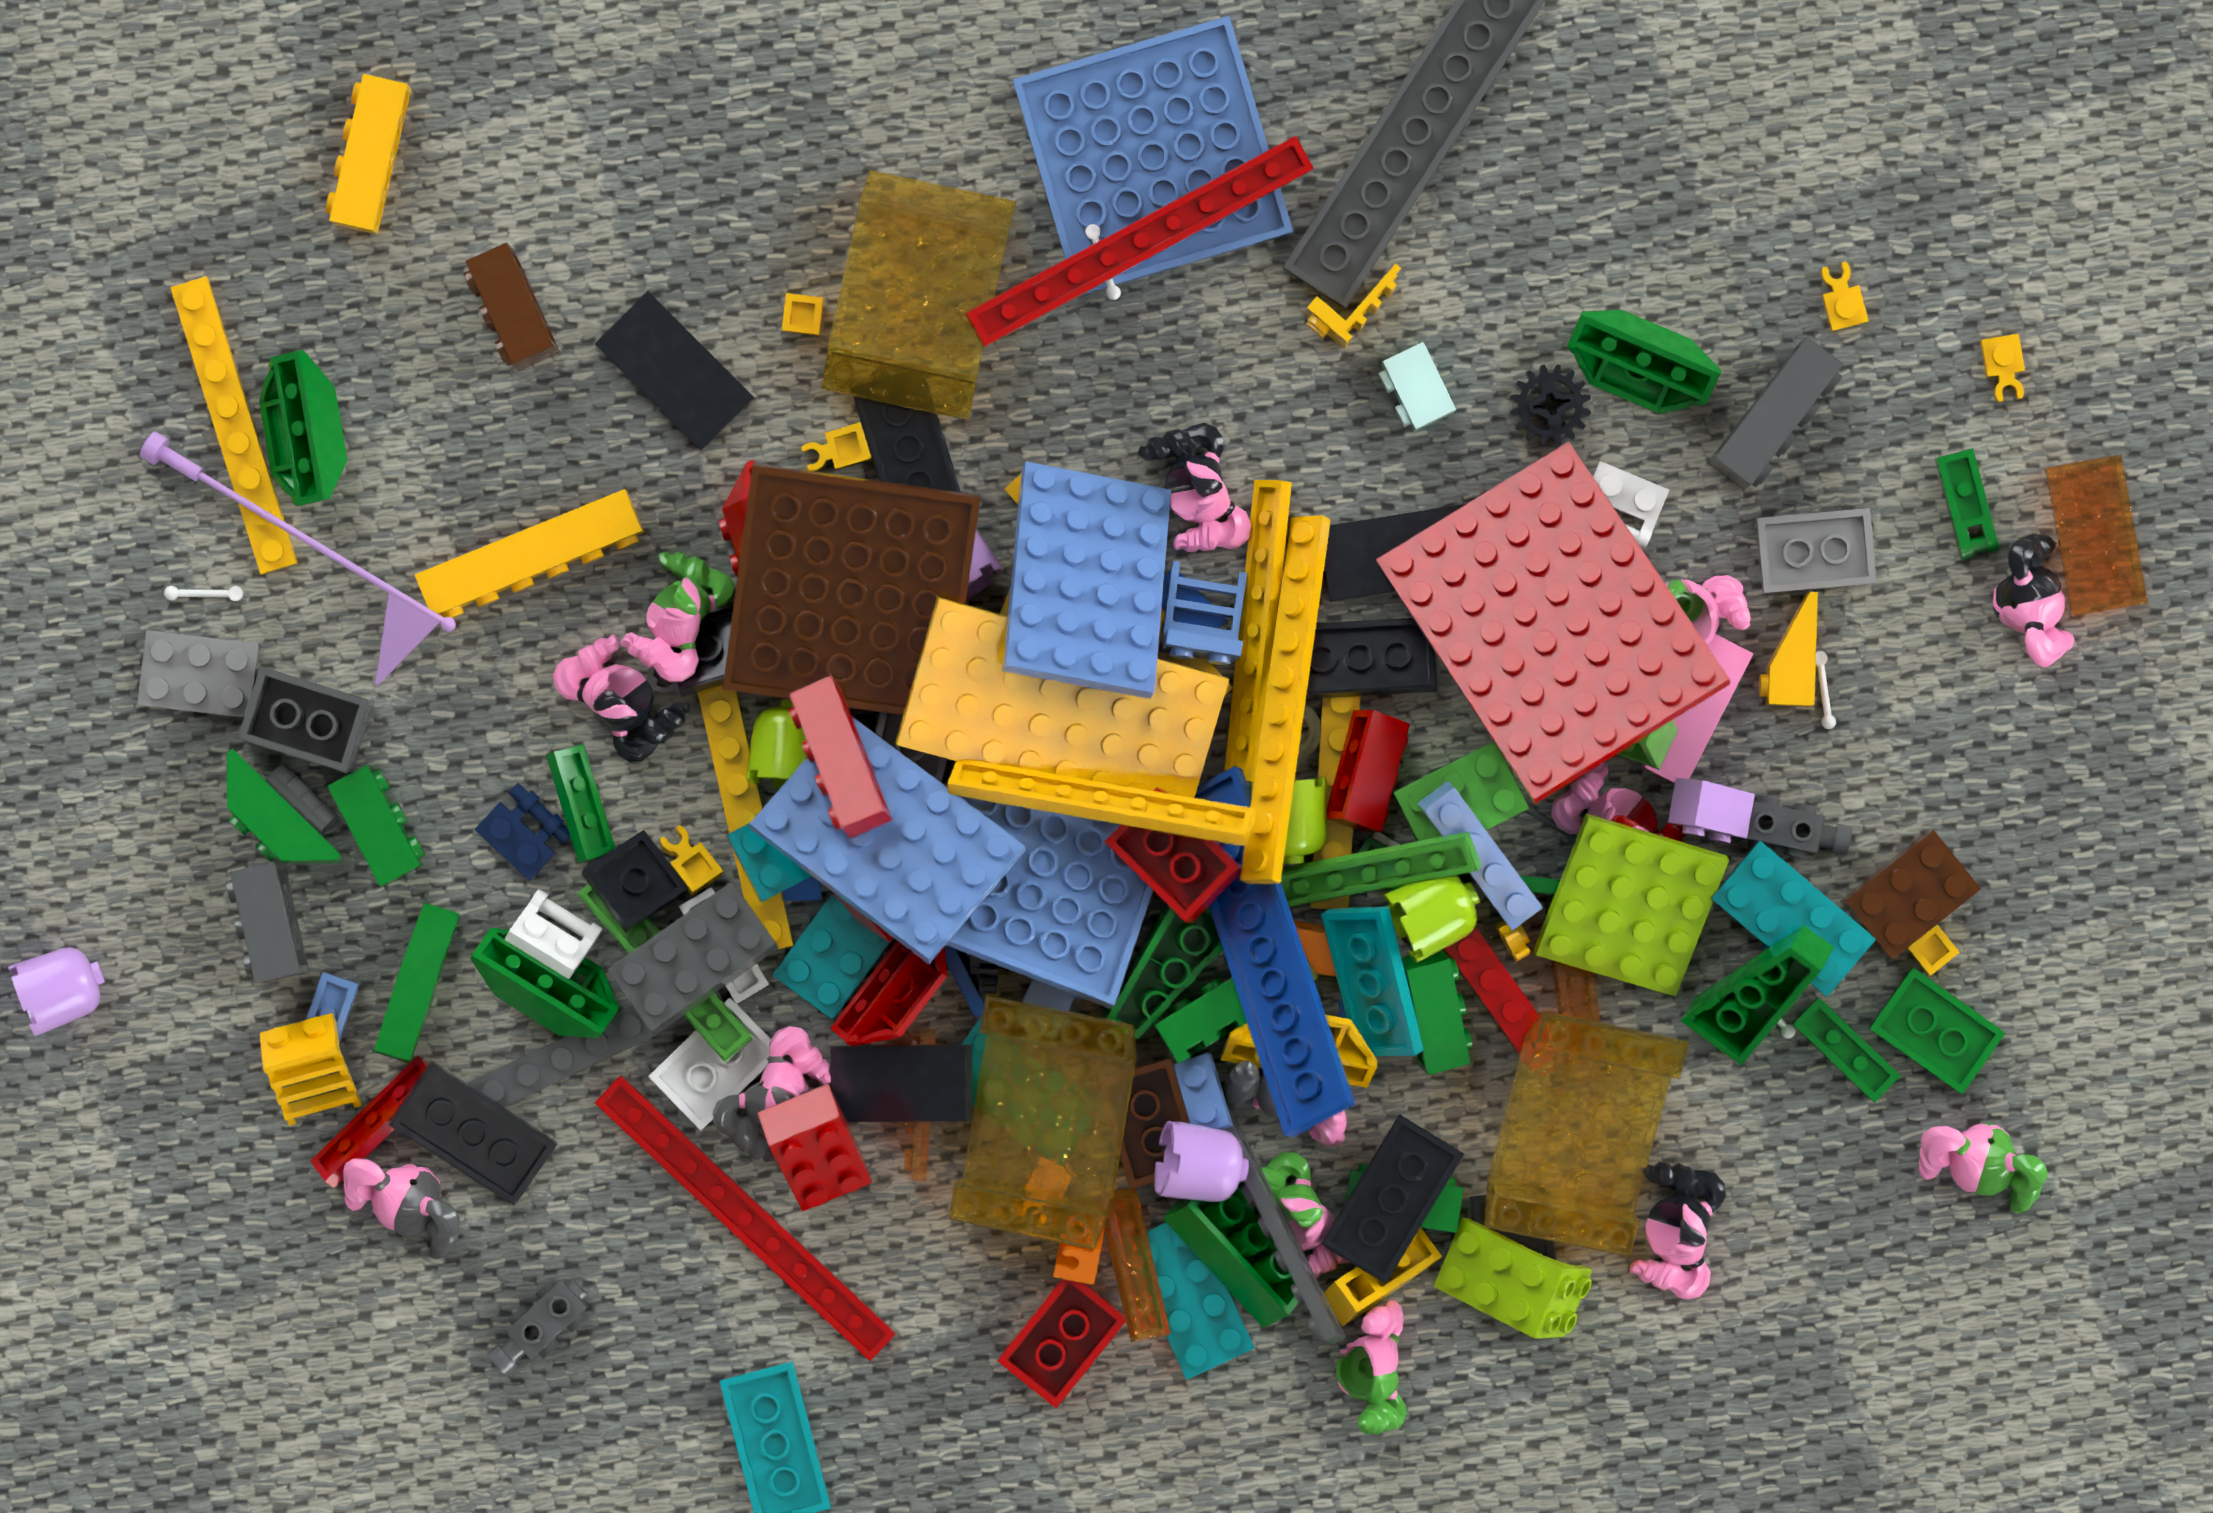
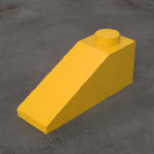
M1818 592L1806 593L1766 667V674H1760L1759 697H1765V705L1814 706Z
M1420 1227L1386 1284L1356 1267L1336 1280L1324 1292V1295L1335 1317L1344 1327L1442 1258V1255Z

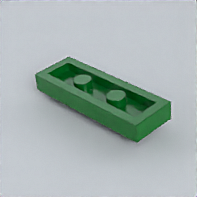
M584 744L546 754L578 863L602 857L615 849Z
M1816 997L1792 1022V1025L1873 1103L1901 1076L1820 997Z

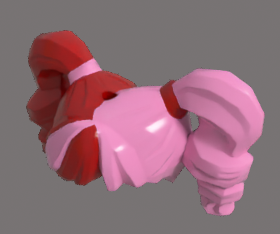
M1605 762L1575 779L1570 784L1571 790L1558 795L1552 803L1551 816L1557 828L1570 835L1578 834L1583 822L1580 814L1584 809H1588L1587 814L1683 842V838L1688 835L1682 833L1683 826L1668 822L1661 832L1658 831L1656 813L1653 807L1636 791L1627 788H1611L1599 795L1598 791L1605 784L1603 780L1609 772Z

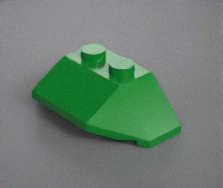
M1624 310L1582 311L1567 344L1590 385L1658 414L1681 410L1694 405H1706L1722 371L1692 339Z
M304 350L271 357L268 365L270 370L264 380L259 399L271 475L283 491L291 497V501L295 506H304L329 500L348 461L335 386Z
M233 749L227 753V809L232 814L228 821L243 836L250 831L260 841L255 847L270 862L277 858L282 864H337L342 859L341 854Z
M489 929L470 959L494 996L559 1036L601 1037L619 1009V1005L613 997L610 984L601 966L585 957L570 979H567L507 942L505 938L510 929Z

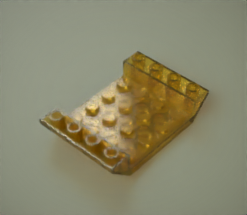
M869 170L859 203L833 321L821 389L969 421L984 348L965 314L995 298L1017 201Z
M987 995L980 1033L987 1034L966 1161L963 1178L954 1182L948 1219L1094 1250L1097 1247L1113 1199L1136 1064L1134 1024Z
M1542 1011L1525 1037L1487 1177L1485 1227L1631 1257L1640 1224L1634 1211L1644 1178L1643 1170L1646 1169L1670 1080L1671 1078L1680 1079L1690 1043L1685 1040Z

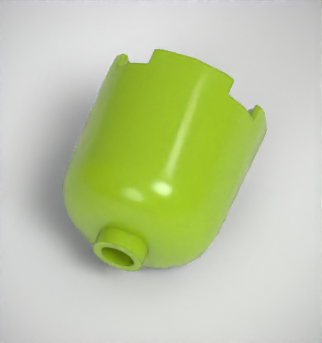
M781 700L780 707L767 708L756 717L746 772L747 782L759 785L760 778L774 780L773 788L780 789L807 758L802 746V742L807 740L803 728H796L789 713V708L794 707L792 700Z
M1326 778L1295 779L1283 864L1304 863V855L1316 853L1326 842ZM1250 782V784H1251V796H1252V791H1253V784H1254V782Z
M1457 875L1413 882L1383 895L1385 901L1389 903L1385 907H1389L1393 926L1400 939L1408 937L1413 948L1408 951V954L1416 963L1463 939L1476 926L1477 913L1474 905L1480 903L1479 897L1470 882L1464 885Z

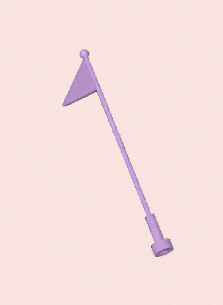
M155 431L145 441L140 452V457L153 465L161 460L190 479L203 481L389 593L376 685H379L438 624L441 625L442 630L445 632H451L455 629L456 623L453 618L440 616L202 473L203 468L168 448L169 439Z

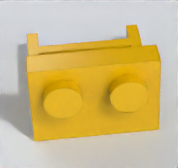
M1395 263L1346 321L1317 296L1306 309L1305 316L1308 317L1306 325L1322 339L1327 334L1345 349L1352 338L1349 334L1350 330L1354 327L1359 332L1364 327L1367 319L1363 315L1368 310L1373 315L1379 310L1382 301L1378 298L1382 293L1388 298L1392 295L1397 286L1393 281L1398 276L1397 273L1401 268Z
M333 1013L312 1017L308 1020L276 1027L260 1033L263 1070L268 1075L271 1089H274L277 1103L281 1106L283 1117L289 1126L296 1124L295 1118L348 1103H353L354 1108L362 1106L361 1099L339 1047L337 1022ZM340 1071V1072H338V1073H334V1074H331V1075L323 1076V1075H326V1074H330V1073H333V1072ZM323 1076V1077L316 1078V1079H313V1080H309V1081H305V1082H302V1083L294 1084V1083L301 1082V1081H304V1080H308V1079H312V1078H315V1077Z

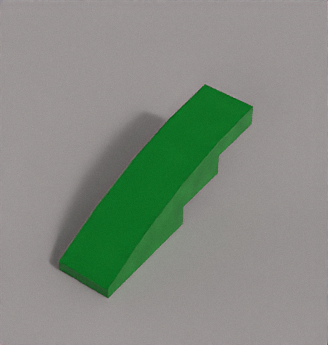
M423 903L374 1048L375 1053L411 1063L433 1003L435 990L447 959L448 949L459 922V913Z

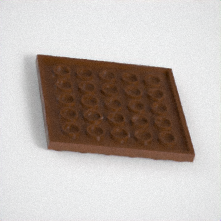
M753 463L723 690L791 699L790 693L832 676L841 687L849 708L904 715L937 597L966 604L981 496Z

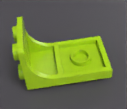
M1462 1218L1434 1287L1534 1339L1564 1337L1574 1328L1577 1321L1576 1310L1578 1305L1591 1288L1592 1281L1590 1276L1592 1269L1585 1265H1571L1551 1259L1470 1218Z

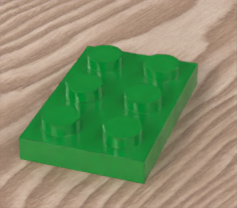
M1914 967L1909 969L1868 1027L1870 1031L1959 1094L1965 1092L2006 1034Z

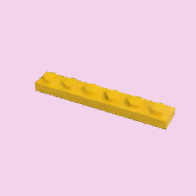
M1360 696L1322 698L1318 778H1326V808L1353 710H1360ZM1327 819L1326 842L1320 850L1313 853V861L1352 854L1353 828ZM1349 896L1310 903V908H1349Z

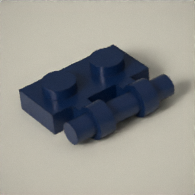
M517 783L508 793L518 802V805L512 812L502 802H499L474 830L531 881L556 854L546 844L550 837L553 835L563 845L571 837L568 828L563 825L565 820L557 813L553 815L539 802L540 797L534 791L528 792L522 785ZM527 812L543 826L537 835L521 821Z

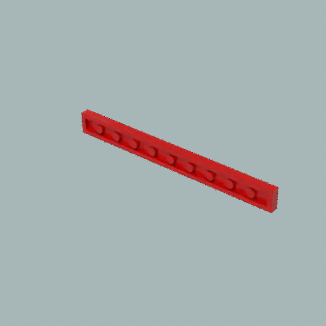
M1294 136L970 310L965 316L984 348L1311 172L1314 167L1297 136Z
M622 1075L595 1101V1104L869 1361L896 1335V1332Z

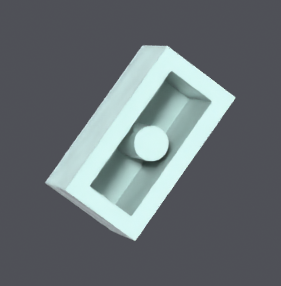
M1424 342L1382 361L1383 371L1379 372L1378 375L1386 392L1394 391L1400 405L1395 406V410L1404 427L1410 425L1413 432L1456 411Z

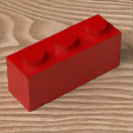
M1353 710L1327 806L1328 820L1358 831H1382L1383 824L1388 818V804L1391 793L1398 781V767L1401 756L1408 743L1407 734L1410 723L1375 710Z

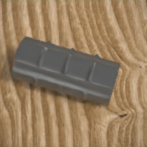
M284 764L275 769L265 780L321 836L339 817L326 802H323L313 792V789L305 785L299 779V776H296Z

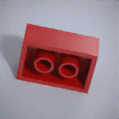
M1156 787L1154 790L1155 792L1167 793L1159 787ZM1121 824L1104 841L1188 923H1193L1234 881L1242 869V866L1217 841Z
M829 1084L758 1112L768 1145L802 1212L872 1183L861 1149Z
M1060 1279L998 1356L997 1361L1057 1409L1125 1324L1128 1316L1090 1285Z

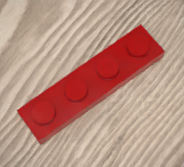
M417 1056L310 1160L323 1180L332 1188H335L343 1180L345 1163L355 1158L365 1159L394 1130V1128L389 1126V1120L428 1066L421 1057Z

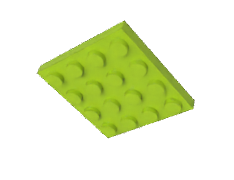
M1586 813L1533 951L1539 957L1676 997L1712 906L1713 900L1711 898L1719 888L1729 859L1726 855Z

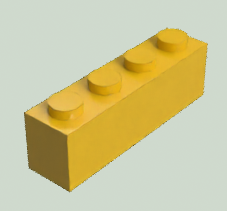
M363 74L361 83L355 82L351 96V104L356 105L353 119L347 118L342 137L343 141H347L344 156H338L334 169V177L339 178L336 192L329 193L325 213L330 214L329 221L334 225L378 234L412 89L407 83Z

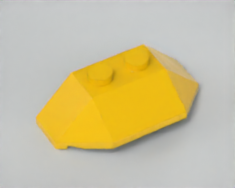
M1326 1015L1348 1084L1368 1088L1377 1068L1376 1057L1351 1019ZM1248 1023L1230 1032L1221 1053V1060L1232 1063L1250 1061L1257 1067L1262 1068Z

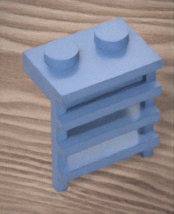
M1172 561L1159 652L1170 653L1171 657L1189 660L1193 657L1207 659L1208 663L1216 665H1230V663H1234L1241 656L1243 641L1238 640L1247 573H1238L1237 586L1178 577L1180 562ZM1177 587L1235 596L1234 608L1175 599ZM1174 609L1232 618L1231 630L1172 621Z

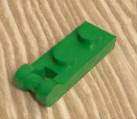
M1974 449L1935 458L1960 559L1973 558L1974 553L1986 551L1987 554L1999 551L1998 540ZM1979 525L1981 536L1970 539L1967 528Z

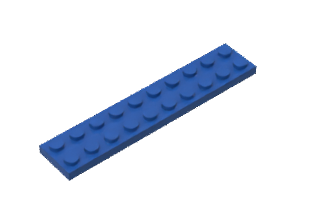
M1237 766L1199 785L1195 794V799L1250 808L1252 798L1243 769ZM1217 841L1242 866L1245 846ZM1240 873L1209 905L1283 1133L1292 1138L1356 1104L1281 882L1279 884H1247L1240 880Z

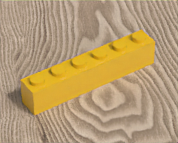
M623 489L414 575L427 607L444 618L451 617L454 619L464 614L462 607L474 602L477 603L478 607L499 600L497 593L511 588L513 593L520 592L534 585L532 579L546 573L548 579L568 572L567 564L581 559L583 565L604 557L602 552L604 549L614 545L617 546L618 550L639 543L637 536L644 534V530L628 491Z

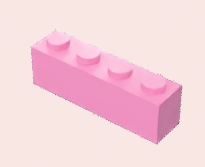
M1717 634L1714 635V638L1707 646L1730 678L1731 684L1673 719L1678 732L1660 770L1644 764L1641 767L1675 785L1676 778L1690 779L1754 654Z

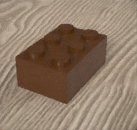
M507 242L465 261L469 270L463 273L471 292L475 293L476 297L481 296L485 305L479 307V310L487 327L492 332L497 331L500 340L494 343L503 362H506L507 366L512 364L517 370L521 371L560 353L514 249Z
M1927 830L1842 898L1840 902L1855 921L1876 938L1874 944L1887 960H1893L1980 891L1981 888L1934 830Z
M1171 1057L1098 1078L1130 1189L1154 1182L1155 1163H1163L1166 1146H1160L1159 1140L1167 1121L1190 1124Z

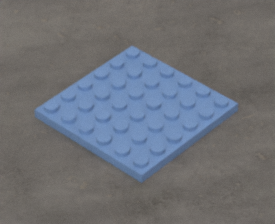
M1230 16L1013 79L1065 259L1093 245L1092 240L1087 238L1085 233L1087 226L1090 224H1095L1100 228L1099 240L1101 241L1269 150ZM1281 188L1114 277L1115 286L1293 234ZM1106 282L1083 295L1108 288Z
M959 796L1024 844L1025 852L946 945L1111 1009L1116 1003L1153 889L1104 842L1121 824Z

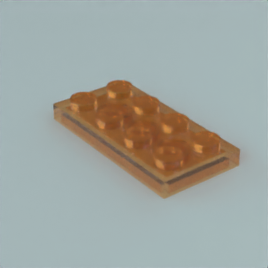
M2115 455L2045 468L2071 617L2148 603L2122 456Z

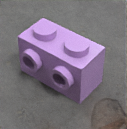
M1676 778L1668 823L1683 826L1682 833L1704 837L1705 832L1709 833L1708 840L1730 844L1731 837L1747 839L1755 794L1703 780Z

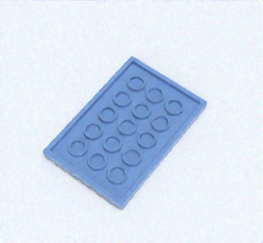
M1027 461L1024 463L1021 473L1002 671L1150 699L1155 689L1171 498L1170 489Z
M853 718L893 820L853 838H850L842 828L836 830L828 813V809L833 807L829 795H822L815 780V775L820 773L816 762L810 763L808 758H806L750 823V829L930 964L1025 852V845L961 797L948 794L946 786Z

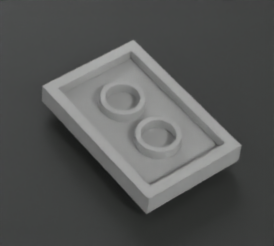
M1870 508L1756 518L1762 594L1877 583Z
M146 630L137 705L244 718L256 681L260 644Z

